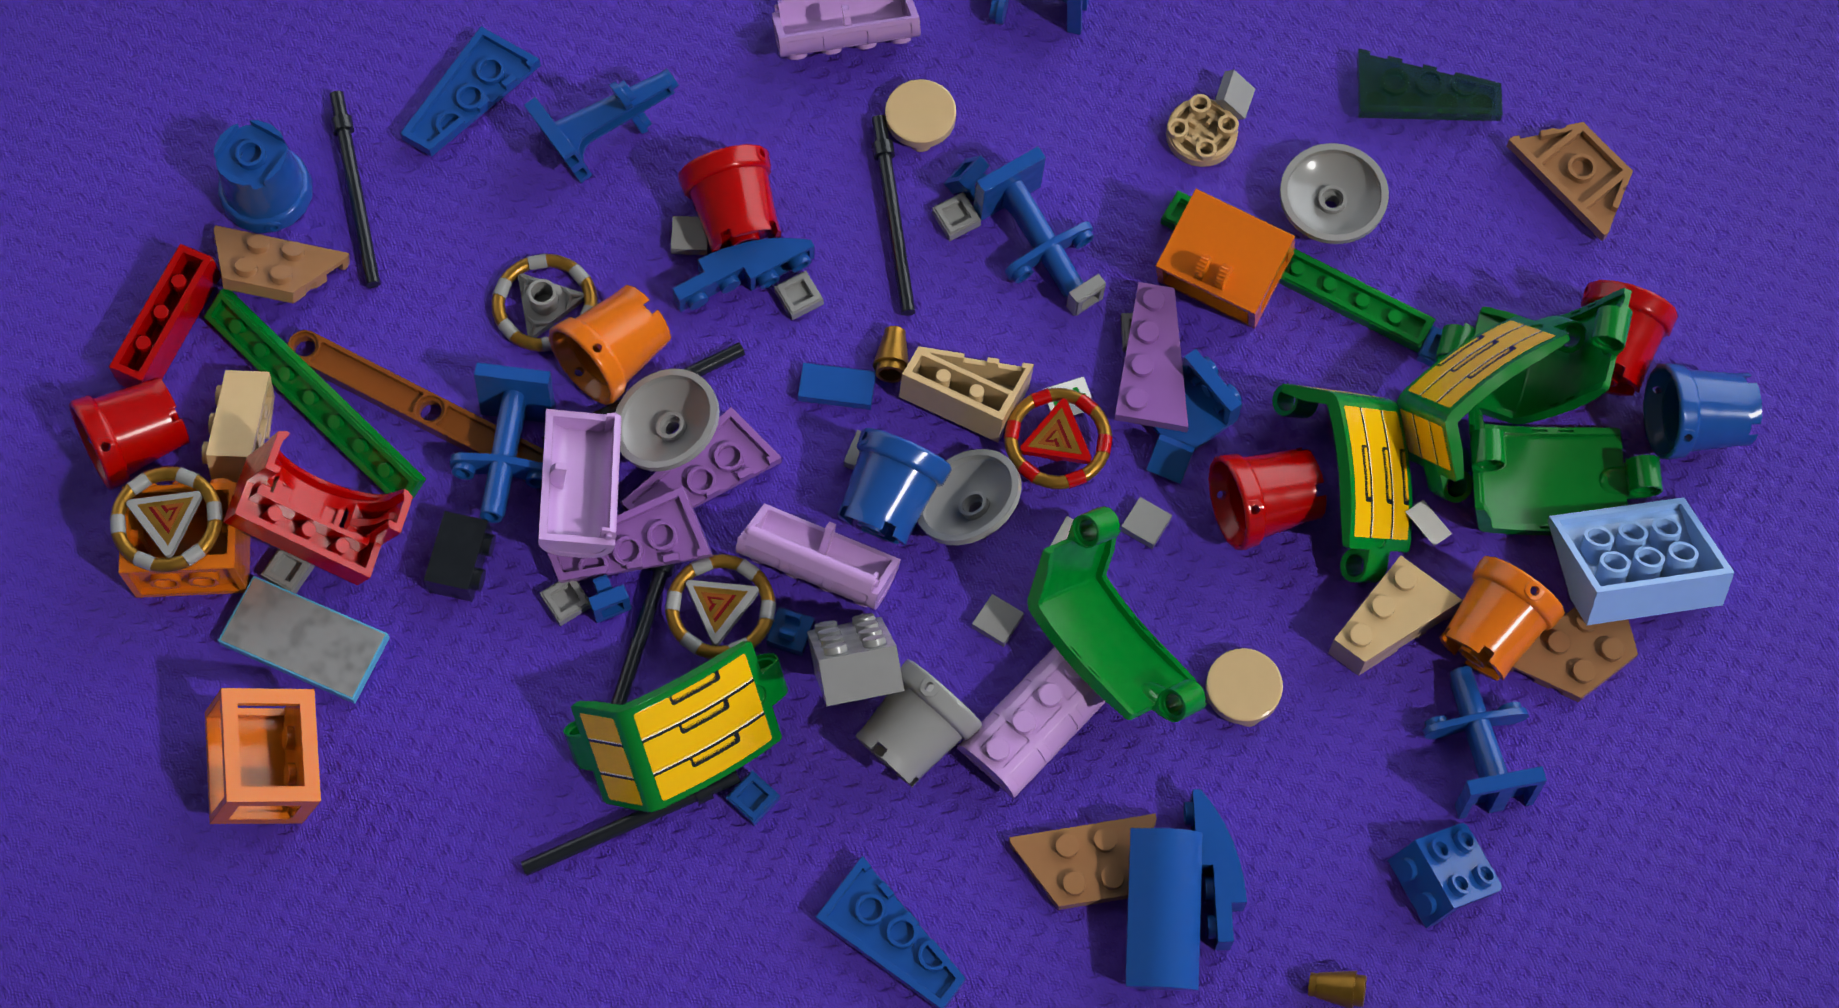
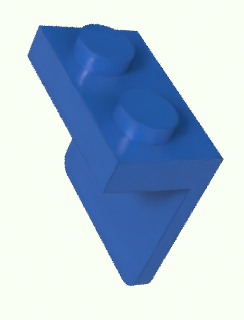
M1195 349L1184 357L1182 365L1188 431L1181 432L1158 427L1152 428L1159 436L1160 434L1165 435L1197 450L1238 421L1242 399L1233 385H1226L1219 377L1218 369L1214 362L1207 356L1203 358L1198 350Z
M1464 823L1415 839L1388 859L1390 866L1425 928L1438 924L1457 909L1492 896L1502 889L1501 882L1496 876L1494 869L1477 843L1475 836Z

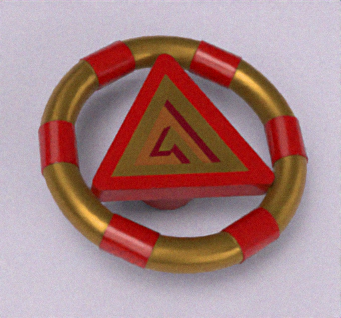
M1046 388L1024 398L1011 412L1006 422L1004 444L1008 458L1016 466L1019 474L1031 483L1050 489H1070L1087 483L1095 477L1104 467L1110 456L1113 439L1109 421L1099 405L1085 394L1066 388ZM1059 401L1019 449L1018 439L1023 418L1034 408ZM1069 403L1074 404L1090 416L1097 427L1096 454L1092 460ZM1022 454L1048 458L1056 462L1069 461L1088 465L1083 469L1065 475H1049L1041 472L1025 460Z

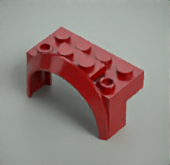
M278 431L266 443L247 456L223 522L355 585H360L371 577L381 545L401 533L413 496L406 489L389 494L364 493L344 488L316 477L298 467L283 455L280 447L290 433ZM344 512H348L344 527H339Z

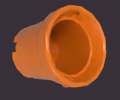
M625 285L576 318L570 317L551 327L549 331V342L560 366L583 393L604 405L614 403L625 392L627 382L671 340L669 327L660 311L656 310L651 314L644 306L650 299L641 291L629 285ZM575 370H580L582 376H577Z
M1484 556L1472 573V585L1449 625L1439 638L1442 644L1454 656L1459 650L1467 659L1465 661L1466 665L1472 667V669L1480 674L1498 681L1500 678L1504 680L1512 667L1544 630L1548 631L1553 628L1564 616L1565 611L1555 595L1532 576L1504 560ZM1531 587L1536 588L1537 591L1535 595L1531 594Z

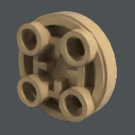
M924 79L905 82L890 94L886 102L885 119L887 128L892 136L902 144L912 147L917 152H925L930 147L944 141L951 134L956 122L955 101L949 91L936 82Z
M1197 94L1190 100L1181 103L1171 113L1166 129L1167 143L1173 154L1187 164L1198 167L1216 165L1224 161L1234 150L1239 122L1230 111L1224 110L1215 100L1210 99L1204 94Z
M1247 648L1234 649L1222 654L1212 664L1206 679L1205 697L1213 710L1223 719L1245 727H1252L1274 712L1282 696L1283 681L1278 667L1265 654Z

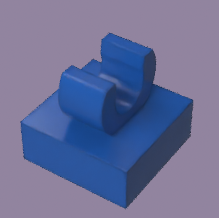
M981 155L967 158L944 182V185L952 194L964 192L969 200L974 201L975 184L977 180L986 176L983 173L990 165Z
M607 574L593 579L597 595L589 597L588 600L596 623L632 610L624 584L612 588Z
M778 607L766 640L767 646L803 657L808 643L807 631L813 629L815 619Z

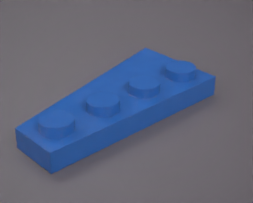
M481 26L400 133L402 140L432 157L541 66L540 59Z
M862 856L818 913L816 921L935 1008H946L965 983L966 978L938 944L928 936L910 911H907L890 887L880 879L868 861Z

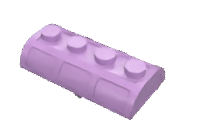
M779 0L774 5L775 12L772 13L774 33L780 58L787 57L790 60L803 59L807 56V53L820 51L826 55L837 54L842 51V48L856 46L858 49H870L875 47L877 43L890 41L893 44H904L911 41L912 37H919L921 35L920 18L913 0Z
M546 409L538 535L539 546L544 551L559 556L598 558L608 555L615 548L621 441V416L617 413L596 414Z
M765 503L738 537L736 545L737 553L749 557L758 564H766L783 571L789 577L800 578L817 585L823 591L836 593L853 600L859 606L870 607L875 610L886 596L901 561L899 558L836 533L835 523L829 521L826 528H823Z
M1054 646L981 722L982 728L969 740H963L957 749L1014 799L1105 704V701L1075 672Z

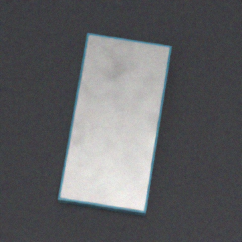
M253 576L218 642L221 646L355 704L390 637L388 633Z

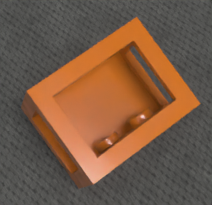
M1195 189L1156 264L1157 280L1255 329L1294 254L1295 236L1205 192Z
M221 688L204 712L210 824H302L321 802L315 689ZM238 706H286L285 708H238Z

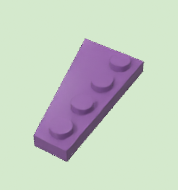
M1138 282L1114 420L1181 432L1188 431L1175 288Z
M730 407L719 417L718 426L713 438L698 456L680 467L666 471H656L621 502V505L625 511H628L683 486L693 508L782 463V457Z
M682 486L617 515L615 548L608 555L598 558H578L548 553L558 581L565 583L597 578L606 574L608 576L713 557V554L686 489Z

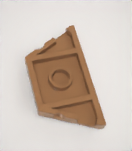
M1584 122L1570 124L1562 129L1551 128L1541 130L1538 135L1521 139L1519 135L1511 137L1507 147L1601 241L1606 239L1633 170Z
M217 225L214 227V240L217 248L222 286L226 290L294 304L306 296L309 290L318 288L327 282L328 273L337 267L345 270L350 264L349 253Z
M1574 607L1553 628L1548 631L1544 630L1510 671L1517 670L1534 678L1535 683L1546 688L1557 689L1561 695L1580 702L1637 657L1638 652L1629 620L1586 625L1576 607Z
M1155 813L1009 837V845L1013 852H1016L1028 867V871L1035 881L1041 884L1047 892V897L1057 910L1128 899L1130 828H1154L1157 818Z

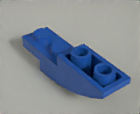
M769 238L740 243L715 251L698 259L699 275L672 288L674 302L680 312L688 308L695 310L705 305L712 295L720 291L728 293L736 289L743 279L751 291L758 287H761V289L768 288L780 279L779 276L788 271L798 272L809 266L812 262L811 259L814 258L815 246L808 239Z
M1193 789L1189 799L1190 802H1184L1183 814L1185 825H1191V830L1203 833L1202 874H1210V877H1204L1205 901L1211 900L1212 915L1206 916L1207 939H1214V950H1230L1234 943L1232 912L1243 911L1247 904L1244 876L1234 842L1224 821L1201 789Z

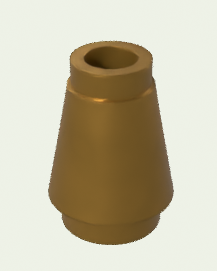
M889 326L884 330L873 368L878 379L889 383L900 382L902 373L909 363L906 331L899 326Z
M1357 970L1311 972L1308 996H1313L1345 1008L1363 1007L1367 976L1358 975Z

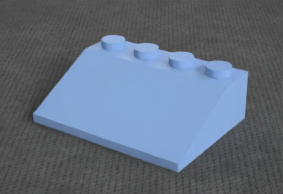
M1684 497L1549 516L1548 524L1570 599L1586 625L1722 606L1724 604L1735 572Z

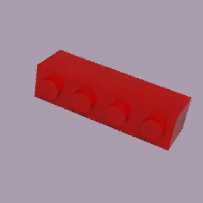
M183 244L178 246L109 365L111 372L120 385L128 388L156 377L163 379L221 277L213 257Z

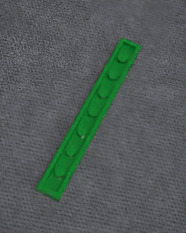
M1178 190L1163 214L1160 224L1174 230L1191 196ZM1294 249V254L1279 281V284L1417 353L1435 322V318L1297 249Z
M221 289L204 315V318L258 371L270 372L272 384L385 494L406 489L414 498L426 481V478L231 290Z

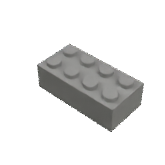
M873 613L861 614L852 617L851 623L837 625V621L834 620L824 621L815 624L814 630L807 631L815 676L826 706L904 691L897 646L882 617L875 618Z

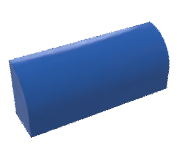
M1130 828L1126 957L1127 987L1138 990H1199L1202 832L1173 828Z

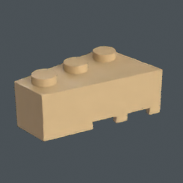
M918 346L902 373L899 397L998 443L1005 431L1006 422L1011 412L1022 401L1029 389L1034 364L1022 363V366L999 363L997 358L988 357L987 361L965 358V353Z
M225 370L222 385H217L215 391L216 412L210 413L208 429L210 438L209 441H204L202 445L203 464H208L211 480L224 478L238 483L247 456L261 447L265 439H270L275 399L270 372Z
M1400 555L1335 637L1328 654L1359 676L1397 652L1399 648L1408 642L1424 635L1427 630L1441 621H1446L1452 617L1460 606L1462 599Z

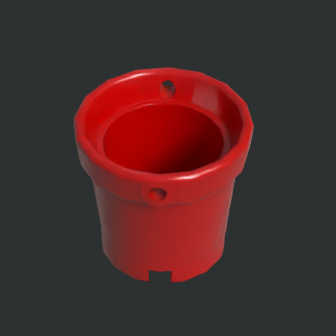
M742 144L711 151L690 161L678 173L682 191L685 196L692 200L712 253L740 243L761 240L766 237L768 239L781 237L768 177L771 173L769 152L760 145Z
M1615 280L1589 282L1583 291L1581 307L1622 288L1632 291L1628 307L1632 310L1633 314L1624 350L1617 355L1609 390L1605 393L1617 396H1633L1635 391L1639 393L1644 377L1662 338L1670 336L1678 318V313L1675 307L1665 298L1639 286Z
M158 377L94 399L91 396H85L72 400L69 403L71 416L80 438L99 476L109 490H114L130 479V474L190 443L183 419L179 420L175 410L177 406L162 379Z
M1302 447L1287 451L1242 457L1240 454L1221 455L1214 457L1210 464L1208 481L1214 515L1223 536L1235 550H1247L1255 547L1267 536L1309 521L1321 519L1325 514L1326 495L1317 497V484L1324 483L1323 475L1317 460L1308 449L1302 450ZM1222 491V497L1218 498L1217 493Z

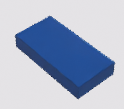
M803 363L798 401L871 410L876 371Z

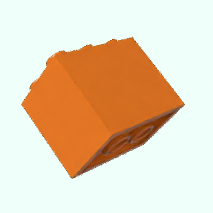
M218 478L211 480L210 484L217 492L222 503L224 521L237 482ZM176 481L172 485H157L154 483L133 499L197 490ZM202 498L173 557L181 555L198 543L204 535L208 525L204 498ZM127 508L125 513L126 535L131 544L138 551L157 558H166L129 508ZM222 522L219 537L212 549L205 557L192 566L173 572H150L133 565L119 552L118 573L136 598L244 593L249 585L251 535Z

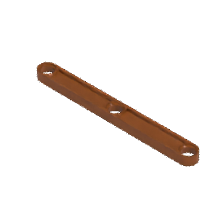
M298 331L290 337L288 346L295 353L297 346L301 342L310 341L315 344V350L311 355L300 357L321 378L469 453L491 454L496 431L495 424L312 331ZM428 405H437L441 408V414L437 419L428 421L421 417L422 410ZM520 438L517 458L543 463L544 449Z

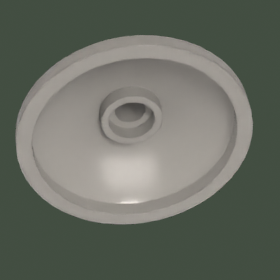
M1337 143L1316 145L1299 153L1284 171L1280 185L1281 206L1290 223L1305 236L1328 244L1350 243L1368 235L1381 222L1389 199L1387 180L1378 164L1361 150ZM1332 201L1337 206L1334 208H1330L1325 204V202Z
M684 369L661 370L639 380L626 392L615 413L621 416L620 453L634 466L648 471L671 470L693 460L709 444L718 426L719 403L712 387L698 374Z
M976 449L962 452L946 460L951 465L952 471L944 485L935 489L918 520L925 534L938 543L965 545L986 538L997 531L1009 519L1019 502L1022 483L1020 474L1013 462L1000 452L989 449Z

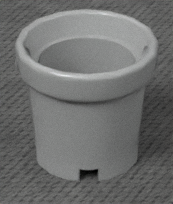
M908 659L900 668L904 691L887 694L855 737L882 763L894 772H897L896 775L913 788L922 776L962 739L969 740L982 728V723L944 685L917 663Z

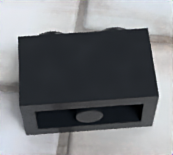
M444 511L424 577L429 593L473 602L475 591H481L484 585L486 570L482 568L485 557H491L496 542V535L492 533L488 520Z

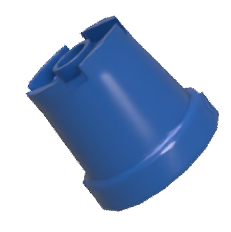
M249 120L251 125L239 128L237 123L230 126L219 136L214 147V157L219 175L218 196L226 216L238 227L255 233L277 232L293 225L306 212L313 197V180L305 163L289 149L281 132L271 124L259 120Z
M1658 364L1650 373L1643 401L1644 426L1652 451L1657 456H1660V459H1677L1686 457L1693 451L1732 446H1750L1758 436V434L1749 435L1752 424H1761L1762 421L1760 389L1757 383H1747L1746 381L1752 375L1750 373L1688 370L1681 364Z
M862 429L857 443L859 456L837 516L850 525L853 519L859 521L858 525L862 527V531L898 545L900 542L903 546H906L911 532L935 489L943 486L952 471L951 465L940 456L904 438L878 429Z

